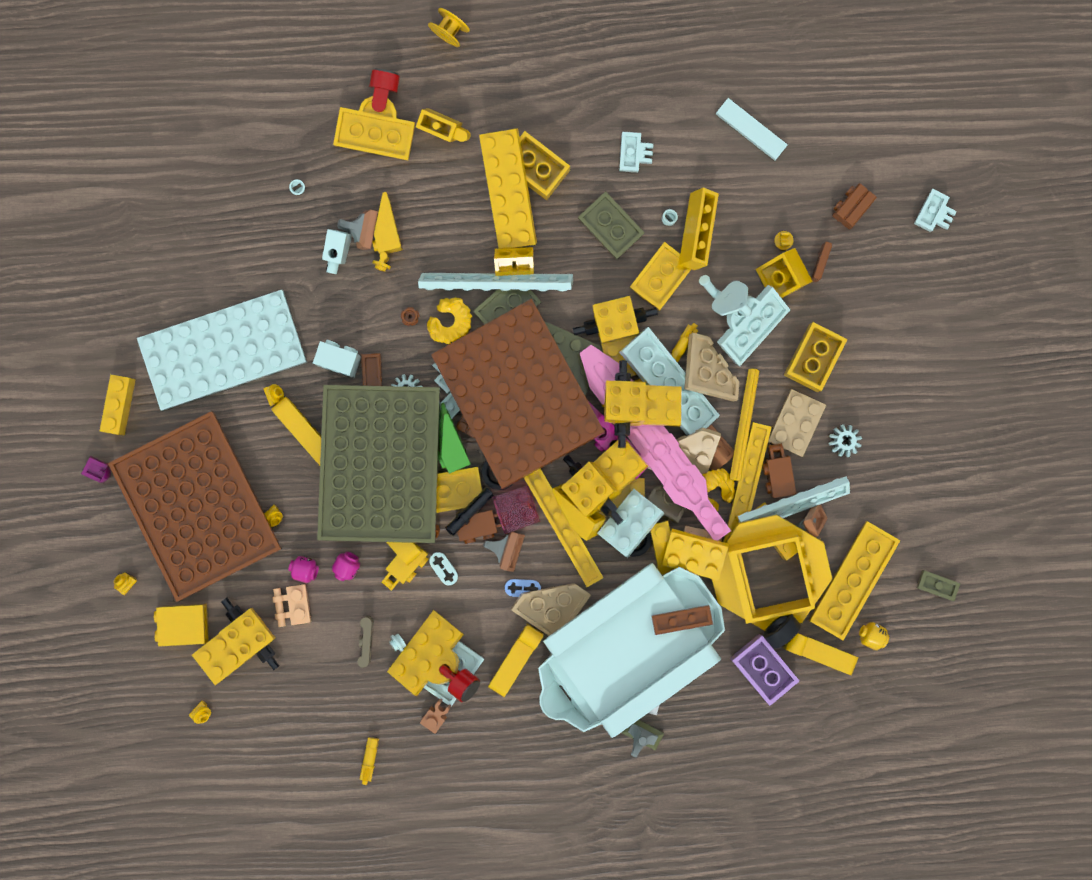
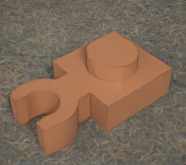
M443 699L437 701L435 708L431 706L420 722L421 725L434 734L437 733L446 720L445 714L451 708L450 704L447 708L441 707L440 704Z

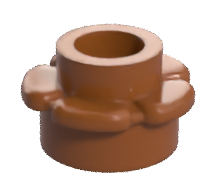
M408 307L402 311L401 318L405 325L414 326L418 323L420 315L417 310Z

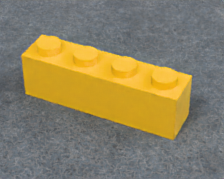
M706 188L690 193L679 265L692 270L708 265L719 193Z

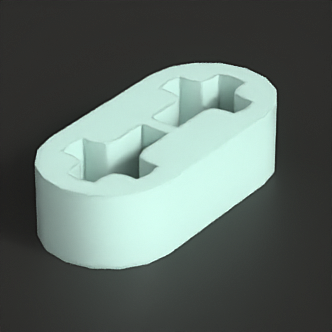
M434 553L430 557L431 567L445 585H453L458 579L457 571L444 553ZM435 556H437L438 558L441 556L443 557L444 560H442V564L444 565V568H441L439 564L435 565L433 563L435 561ZM444 569H446L448 573H454V576L452 577V582L450 580H445L446 574L443 571Z

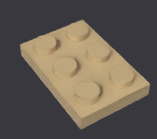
M790 389L770 433L768 442L771 444L782 443L785 450L803 457L826 405Z

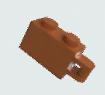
M782 443L768 445L770 458L764 459L765 464L762 465L763 473L767 475L768 483H765L767 494H770L772 498L795 495L796 489L790 456L784 455ZM773 452H779L780 456L774 457Z
M493 510L475 514L469 520L470 522L458 531L459 541H464L465 544L476 542L475 538L483 536V539L495 537L494 533L498 532V527L510 525L507 511L494 514ZM500 516L501 524L496 525L494 517Z

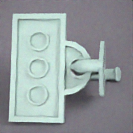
M703 275L699 279V283L715 299L712 303V309L721 316L727 315V323L730 328L717 343L735 364L741 366L786 316L790 309L774 288L769 285L766 286L757 298L748 296V287L740 281L731 282L721 292L711 283L709 276Z

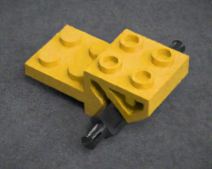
M630 296L592 305L595 319L585 321L583 326L573 328L574 336L586 333V335L598 333L603 353L619 363V361L625 360L619 352L639 335L637 323L647 321V317L656 316L658 312L656 307L644 310L643 307L633 310ZM627 363V373H630L631 377L636 376V372Z
M619 361V373L615 374V381L606 380L604 401V422L614 424V435L618 436V448H626V436L630 435V426H681L682 387L646 385V382H632L631 374L627 373V361Z
M617 440L597 460L588 462L584 467L579 462L575 463L570 455L565 456L563 461L569 466V472L573 477L561 487L585 517H589L601 510L607 518L611 517L617 525L621 524L624 520L616 512L617 507L612 501L622 492V489L648 467V464L627 440L626 448H618Z
M228 597L222 600L221 603L228 611L226 616L231 623L192 654L213 684L217 685L255 655L258 656L262 663L267 661L273 671L277 669L280 665L273 658L275 652L268 645L275 639V636L255 610L250 608L244 613L238 605L234 607Z

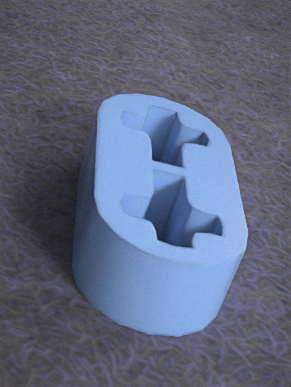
M510 579L505 584V592L509 596L519 597L521 593L530 591L524 590V587H530L531 583H534L538 590L541 589V585L536 580ZM515 582L516 586H522V590L517 589L515 593H511V589H508V586Z

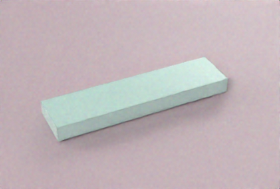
M729 98L716 112L717 116L774 161L787 147L784 141Z

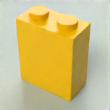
M207 604L160 606L154 611V622L157 623L155 641L158 642V646L193 645L209 642Z

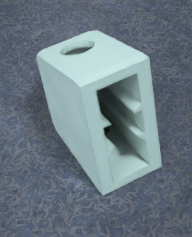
M334 229L327 230L322 260L328 261L326 272L337 274L339 264H345L352 239L350 233ZM334 250L338 253L337 257L333 254Z

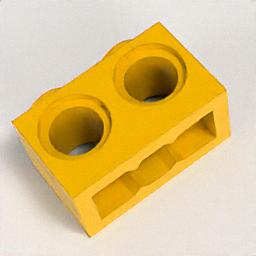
M533 247L495 249V276L534 274Z

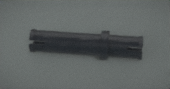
M485 487L465 509L456 514V517L445 527L446 531L454 536L494 496L493 493Z

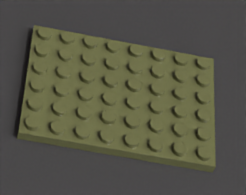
M323 385L318 541L435 543L440 387Z

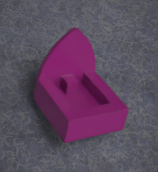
M90 456L81 474L99 483H104L111 477V469L108 463Z

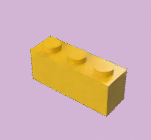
M110 374L100 426L101 432L125 436L135 379Z

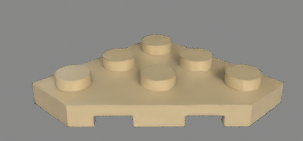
M696 333L689 334L684 389L733 402L737 401L739 380L731 374L727 368L729 365L721 353H717L711 338Z
M702 427L696 430L695 433L676 439L681 450L701 474L707 473L710 468L721 433Z
M575 583L521 593L510 609L550 636L578 615L591 594Z

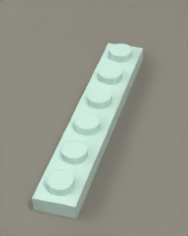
M847 477L835 479L832 482L818 485L808 491L799 492L789 498H783L778 502L745 512L738 516L739 523L776 514L785 518L850 494L849 480Z

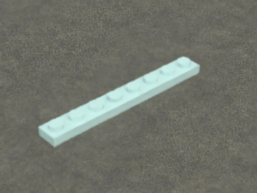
M422 273L418 285L419 288H425L426 290L463 289L468 291L482 289L488 291L500 289L508 291L510 289H519L521 291L535 289L539 291H567L572 289L573 274L495 276V273Z

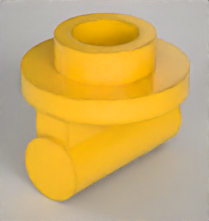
M385 252L380 253L379 261L373 260L372 262L377 270L385 272L386 269H391V266L386 264L389 261V257Z
M276 384L263 388L270 407L276 405L284 398L282 388Z
M273 505L264 513L271 527L277 526L282 521L283 515L276 505Z
M127 573L119 574L114 579V589L125 595L137 582V579Z
M201 700L190 712L189 717L196 724L204 723L209 719L211 710L206 702Z

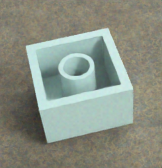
M326 340L325 343L320 341L313 364L355 378L361 356L357 354L358 351L348 346H344V349L339 348L340 345L330 340Z

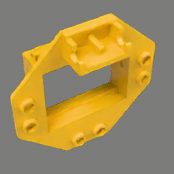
M776 514L737 524L725 542L729 546L719 581L712 579L719 605L745 619L746 624L752 623L765 631L777 618L792 614L799 623H803L809 612L815 609V604L831 582L832 575L824 541ZM795 541L808 598L755 609L741 553Z

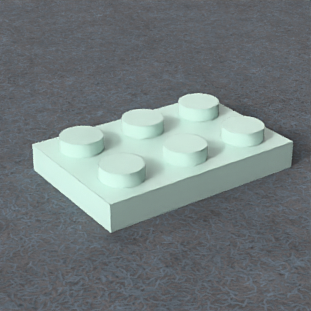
M633 489L616 510L624 521L617 525L610 517L597 534L628 558L662 517L664 512Z
M460 641L452 649L458 655L460 661L459 671L468 669L471 673L475 674L485 659ZM428 681L424 687L437 698L443 699L442 701L447 705L450 704L452 706L456 701V698L448 692L450 682L441 685Z

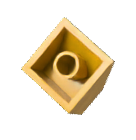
M795 248L780 254L755 269L764 287L766 288L767 285L773 287L781 298L813 282Z

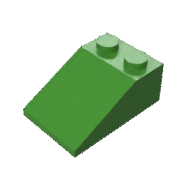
M443 402L440 404L438 445L440 451H438V459L442 468H447L448 472L452 473L470 465V461Z

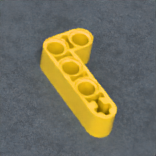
M527 623L491 680L488 688L505 697L532 652L539 645L544 633Z
M799 633L782 646L783 649L804 656L851 676L859 658Z

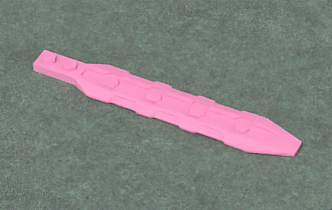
M590 345L580 352V357L589 387L603 405L605 401L606 380L615 381V374L619 373V363L593 345ZM630 426L628 438L639 451L642 459L648 464V467L653 470L664 485L663 488L672 501L691 510L713 540L718 541L731 531L708 500L705 478L686 457L672 433H669L664 426Z

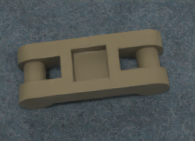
M365 616L360 621V625L364 629L363 636L360 635L359 638L362 656L359 657L357 663L361 668L367 667L371 662L374 620L371 616Z

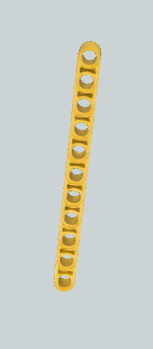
M285 396L271 410L320 466L321 435ZM386 542L406 565H409L422 553L413 543Z

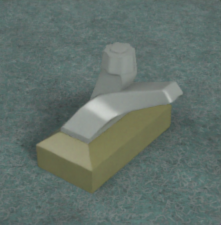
M641 720L636 721L621 732L634 740L631 755L635 758L644 746L656 751L664 735V732Z

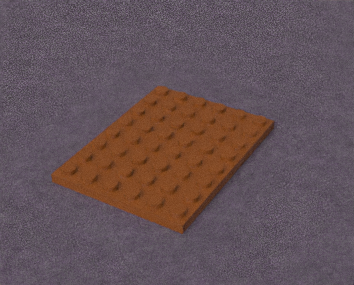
M532 299L431 354L502 489L605 433Z
M214 411L108 463L176 602L282 549Z

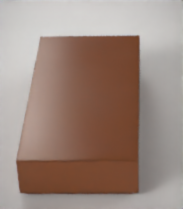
M825 242L822 244L811 276L814 282H818L822 278L832 243Z
M361 354L363 386H383L381 354Z

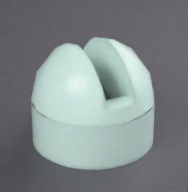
M296 179L290 183L289 189L293 194L300 195L304 192L305 185L301 180ZM300 183L302 187L294 191L292 188Z
M668 209L662 214V222L666 226L675 224L678 219L677 213L672 209Z

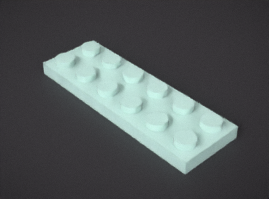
M649 327L645 328L619 352L640 379L646 382V385L682 387L681 426L679 427L687 436L695 433L696 430L702 427L707 428L720 416L702 393L684 389L686 373Z

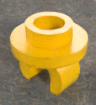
M787 231L779 232L774 238L775 246L780 250H788L794 242L792 234Z

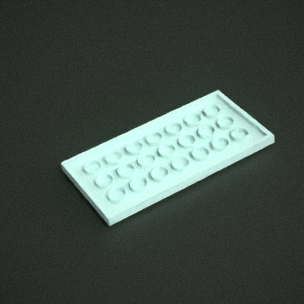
M283 290L137 338L161 411L307 362Z

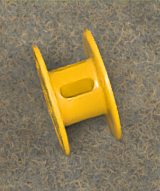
M438 8L439 14L443 17L439 25L430 22L428 27L445 42L452 46L460 47V43L455 38V35L459 30L466 33L470 32L469 27L450 11Z

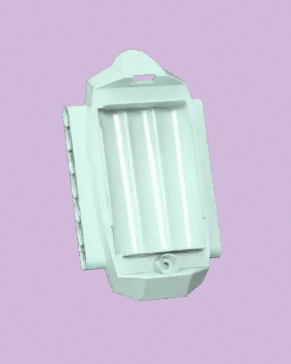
M653 563L649 564L543 641L551 652L550 656L538 668L542 686L540 707L543 713L554 720H565L583 732L602 724L611 738L617 736L721 660V657L712 646L725 631L721 606L698 575L681 567L661 575ZM706 605L710 606L713 625L655 635L652 615ZM559 685L563 687L568 696L571 698V701L568 699V697L565 695V693Z

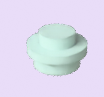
M399 634L391 635L390 645L395 651L399 650L402 652L403 648L406 647L405 642Z

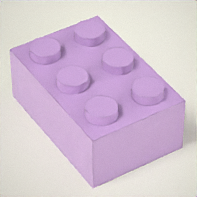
M760 634L730 657L731 661L769 706L799 682V679Z

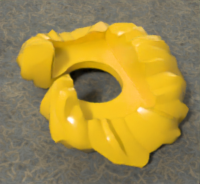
M456 297L440 299L439 305L436 306L437 310L442 313H452L455 317V322L451 327H444L438 318L429 317L427 330L434 341L451 344V342L453 343L469 332L472 315L470 314V308L463 303V299Z
M723 468L703 473L702 476L705 478L707 485V494L719 486L722 499L725 502L731 503L736 490L734 488V480L730 479V474ZM708 497V500L718 512L719 504L714 499Z

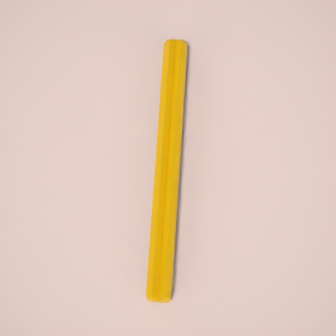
M753 368L748 370L730 479L734 481H740L760 373L759 370Z

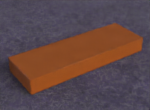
M709 605L652 615L655 635L713 625Z

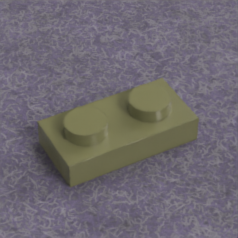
M922 570L916 588L955 601L961 583Z

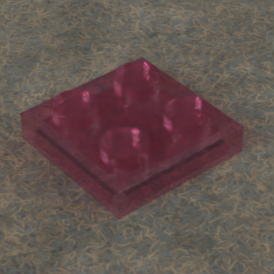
M528 485L492 497L504 534L540 522Z

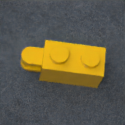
M429 108L421 110L416 128L448 142L456 140L464 142L471 137L470 132L461 127L462 122Z
M417 543L413 544L422 553L409 565H406L397 555L385 569L389 573L381 583L391 591L399 582L402 584L406 581L410 583L417 575L414 571L418 566L422 568L429 560L427 558L429 553ZM391 575L397 579L395 583L389 579Z

